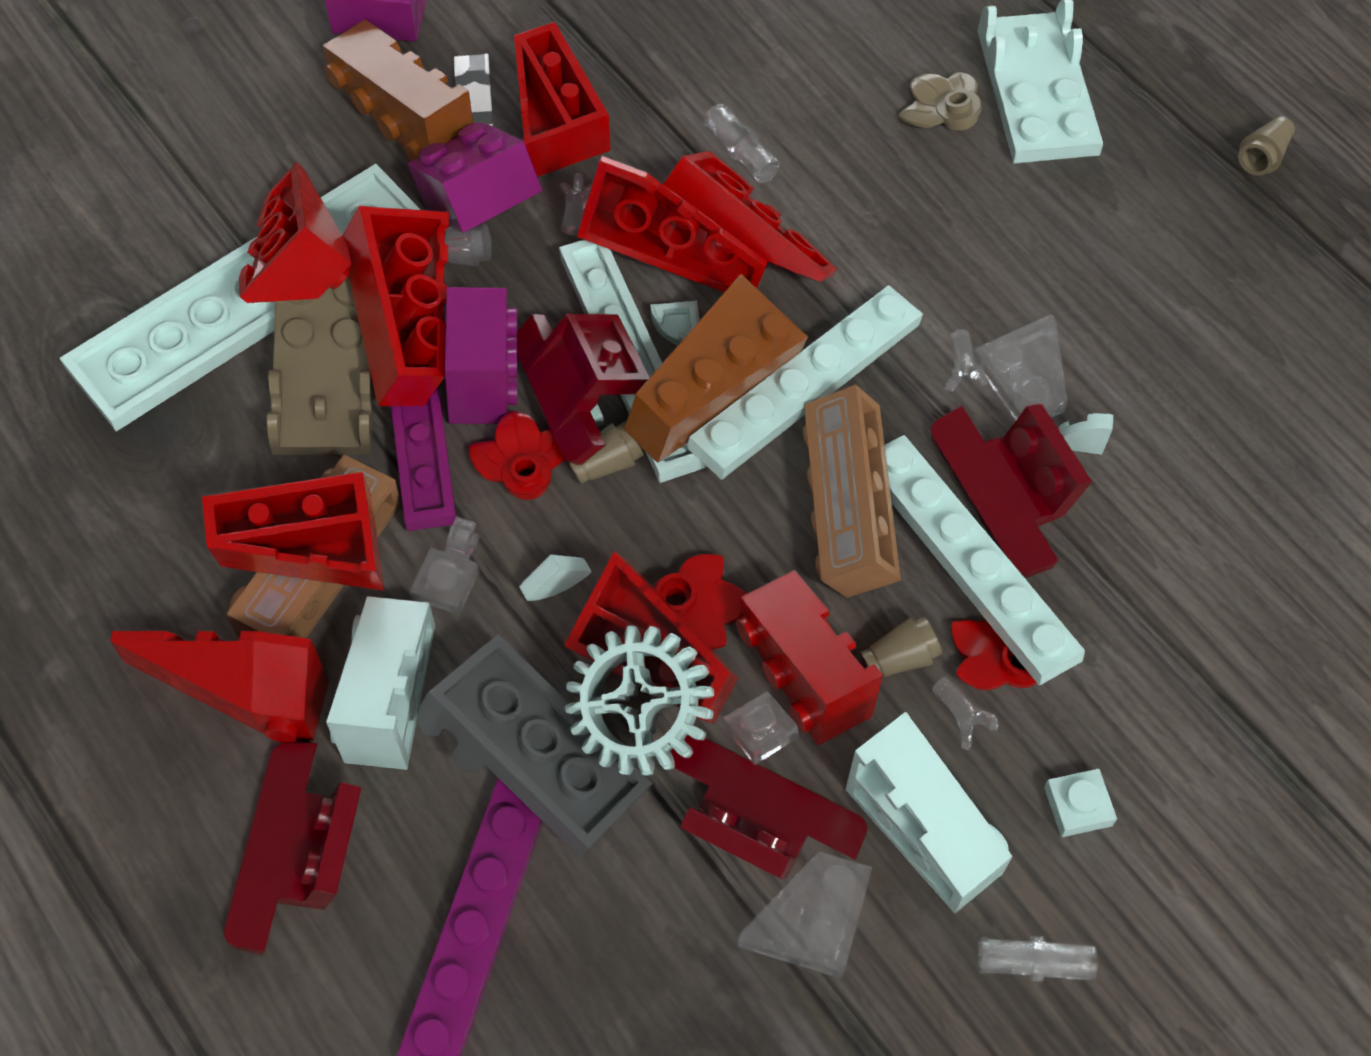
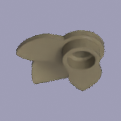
M956 72L948 77V79H945L938 74L929 73L916 76L910 81V91L916 101L898 113L901 121L923 128H930L943 123L946 128L954 131L966 130L976 124L982 106L980 98L976 95L979 89L978 83L971 75Z

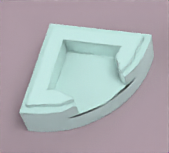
M697 301L650 304V315L656 330L666 340L675 345H679L700 321Z
M1088 414L1087 421L1072 425L1067 421L1061 424L1058 429L1073 451L1102 455L1113 430V415Z
M550 554L519 587L527 601L541 600L566 591L586 578L592 571L584 558Z

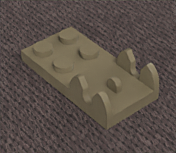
M349 276L338 288L334 290L328 288L319 299L275 302L273 370H269L268 375L271 412L267 414V432L272 455H372L373 382Z

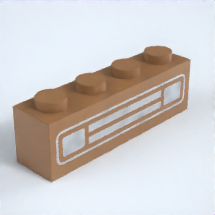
M857 385L804 404L806 425L803 426V437L809 449L810 459L807 479L813 491L814 500L811 522L817 534L819 550L815 564L821 581L846 598L901 581L880 405Z
M344 454L336 466L326 470L321 478L357 472L364 473L372 495L378 538L401 506L396 481ZM257 572L247 586H243L236 591L230 601L229 611L226 615L238 637L241 631H260L307 638L344 585Z

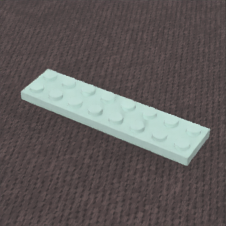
M374 164L321 197L342 235L359 206L420 210L377 164ZM257 237L59 358L66 371L115 431L120 430L274 332L275 302L246 303L239 297V276L243 267L247 264L253 265L255 258L247 253L250 243Z

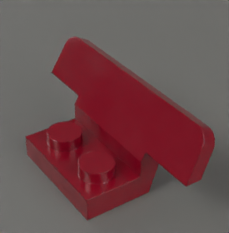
M532 314L517 331V355L563 458L575 465H582L606 446L590 412L597 405L600 395L636 394L650 376L618 314H566L553 331L545 314Z
M1043 404L1026 406L1005 436L993 438L987 442L983 440L963 406L937 419L931 427L932 441L996 545L1024 578L1052 569L1059 560L1038 527L1063 517L1089 487L1092 480Z
M689 735L685 737L684 741L693 751L689 758L681 756L674 748L671 751L674 758V769L709 786L699 807H689L680 828L779 879L788 877L808 837L857 860L868 830L866 821L860 815L706 738L698 740Z
M283 743L278 745L270 755L224 928L226 941L235 949L264 954L277 903L325 910L337 895L362 787L340 782L330 797L305 792L318 743Z

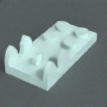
M1061 0L1056 12L997 17L996 6H986L981 13L978 35L1013 163L1098 156L1101 153L1103 140L1079 64L1083 41L1082 29L1071 30L1073 0Z

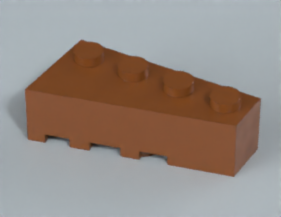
M363 20L322 45L327 63L324 66V72L330 83L336 89L342 88L346 91L357 110L363 115L369 114L377 122L382 134L389 141L396 140L404 148L410 161L420 157L419 152L425 147L435 143L445 144L459 137L461 129L473 124L469 90L460 84L454 88L447 86L448 79L444 73L437 68L427 72L418 55L412 51H408L403 55L396 40L367 20Z
M740 274L636 393L624 430L659 463L687 444L692 434L802 351L808 336Z

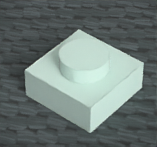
M1100 769L1049 779L1046 782L1044 789L1061 837L1111 827L1116 822L1117 817Z

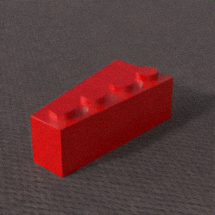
M359 206L342 235L349 248L351 270L348 276L378 406H425L445 378L446 322L443 321V308L447 301V285L444 284V266L448 261V245L445 244V231L449 226V212Z

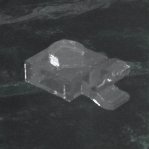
M457 517L450 529L445 552L430 547L410 590L413 600L430 603L431 606L457 615L461 614L480 572L478 564L469 560L479 540V534L473 533L476 523Z

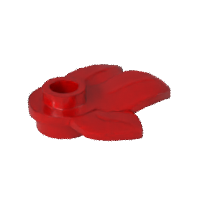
M510 411L499 421L495 431V441L478 442L470 445V458L477 473L483 479L502 482L506 490L519 499H536L550 485L552 479L551 471L565 459L551 429L540 433L537 424L529 415L519 411ZM527 470H533V471H534V472H533L531 475H529V476H520V475H518V474H520V473L523 472V471H527Z
M700 554L687 559L678 573H671L659 579L653 588L666 601L672 596L683 598L685 602L682 605L670 606L711 649H719L725 647L727 642L724 625H729L739 619L740 598L747 593L741 588L721 580L724 570V557L722 555Z
M969 620L952 622L951 635L954 646L960 655L966 658L956 671V676L961 681L980 690H993L1005 684L1016 688H1029L1037 684L1027 670H1020L1011 664L1012 660L1017 659L1016 656L988 622Z

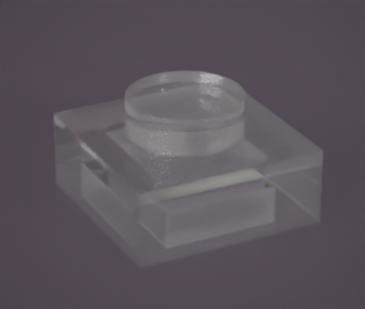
M768 691L723 717L727 732L755 765L799 738L797 724Z

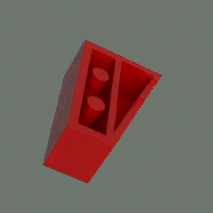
M552 22L514 35L524 144L537 177L611 151L609 114L557 24Z
M363 472L202 496L207 548L220 567L384 591L372 495Z
M614 551L564 646L594 662L595 660L589 655L587 647L593 643L605 652L608 651L605 634L611 631L619 636L623 644H625L627 626L638 628L641 641H643L649 626L658 628L661 635L660 645L670 633L680 637V645L676 654L688 646L697 651V655L688 666V669L697 665H704L709 670V674L695 682L696 687L710 686L714 689L713 697L698 699V707L708 708L714 714L712 719L697 718L715 724L739 677L631 563ZM644 656L645 668L650 670L651 680L656 687H680L676 675L663 660L653 656ZM627 660L618 665L612 672L623 677V667L627 666Z
M794 570L740 598L739 619L736 620V626L744 643L749 648L756 646L764 659L762 662L763 671L771 686L775 690L782 688L791 702L789 711L798 729L802 733L809 731L819 746L872 718L883 674L874 664L864 669L850 652L856 648V642L847 632L839 636L835 634L825 619L829 617V610Z

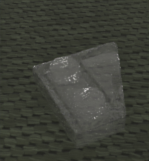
M1052 314L974 349L973 362L1015 420H1017L1026 406L1040 403L1043 404L1051 418L1064 412L1067 404V395L1056 319Z
M818 851L741 932L738 947L842 979L872 867Z

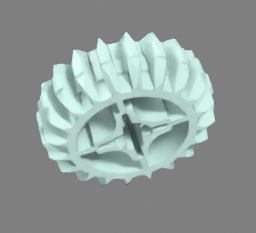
M627 626L625 644L622 643L616 633L612 631L606 633L605 642L609 650L605 652L599 646L593 643L587 647V651L595 660L594 663L590 666L584 662L576 661L574 664V669L585 675L582 684L572 681L566 685L567 691L580 694V702H571L565 706L566 713L582 714L583 717L582 720L571 726L572 734L579 736L591 733L584 742L582 750L587 754H592L603 747L599 756V765L607 768L619 756V773L626 775L631 774L636 760H638V766L642 775H653L655 769L654 757L657 758L663 769H673L675 764L670 751L673 748L681 756L689 758L693 751L684 741L685 737L689 735L698 740H704L706 737V732L703 729L693 726L696 717L707 720L712 719L714 714L708 708L698 707V699L713 697L714 689L710 686L696 687L695 682L709 674L708 668L704 665H697L688 669V666L694 661L697 651L688 646L676 654L680 645V637L673 633H670L660 645V630L653 626L648 627L643 641H641V635L637 627ZM644 656H653L663 660L676 675L680 687H656L651 680L650 670L645 668ZM627 660V666L623 667V681L620 687L614 692L602 694V697H600L602 687L609 674L618 665ZM642 684L640 691L663 698L650 699L649 703L642 704L641 714L638 717V709L619 703L628 702L629 699L637 697L638 688ZM681 704L678 717L671 729L663 737L653 742L652 734L656 733V720L659 714L664 709ZM601 714H623L627 719L629 732L635 734L636 747L628 746L616 739L607 729Z

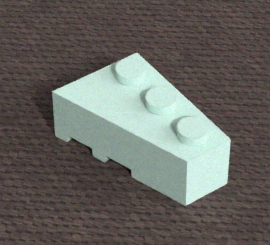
M367 596L361 615L355 616L352 626V644L326 722L330 730L331 742L336 744L344 763L408 769L418 709L435 629L430 603Z
M904 712L855 750L845 790L954 914L1004 873L1012 858L1005 838L995 827L988 824L907 712Z

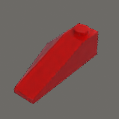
M711 151L682 156L663 183L664 186L766 261L819 282L832 277L837 271V268L802 234L793 229L785 231L780 226L782 222L780 219L781 214L772 205H765L758 200L752 199L749 195L754 188Z
M601 157L577 237L725 292L740 274L755 288H758L768 261L648 173L607 157Z
M296 162L266 194L256 224L261 231L257 238L250 243L247 251L255 259L252 266L247 264L242 268L239 276V297L246 303L319 299L328 288L332 290L338 288L350 273L351 259L348 245L305 169Z
M168 631L112 632L110 642L124 663L264 733L271 740L281 743H294L296 738L314 741L329 681L311 639L260 631H241L238 641H224L218 639L219 636L214 631H197L195 641H184L178 635Z

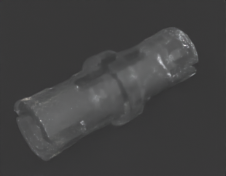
M718 104L708 111L704 124L722 141L728 156L733 160H739L758 183H766L777 174L780 162L762 146L755 130L749 126L745 127L725 104Z
M980 936L978 941L977 955L981 956V960L977 961L979 974L1027 975L1030 982H1042L1044 977L1082 979L1094 982L1096 979L1097 963H1091L1092 958H1097V950L1094 944L1046 943L1044 937L1031 936L1029 941L989 939Z

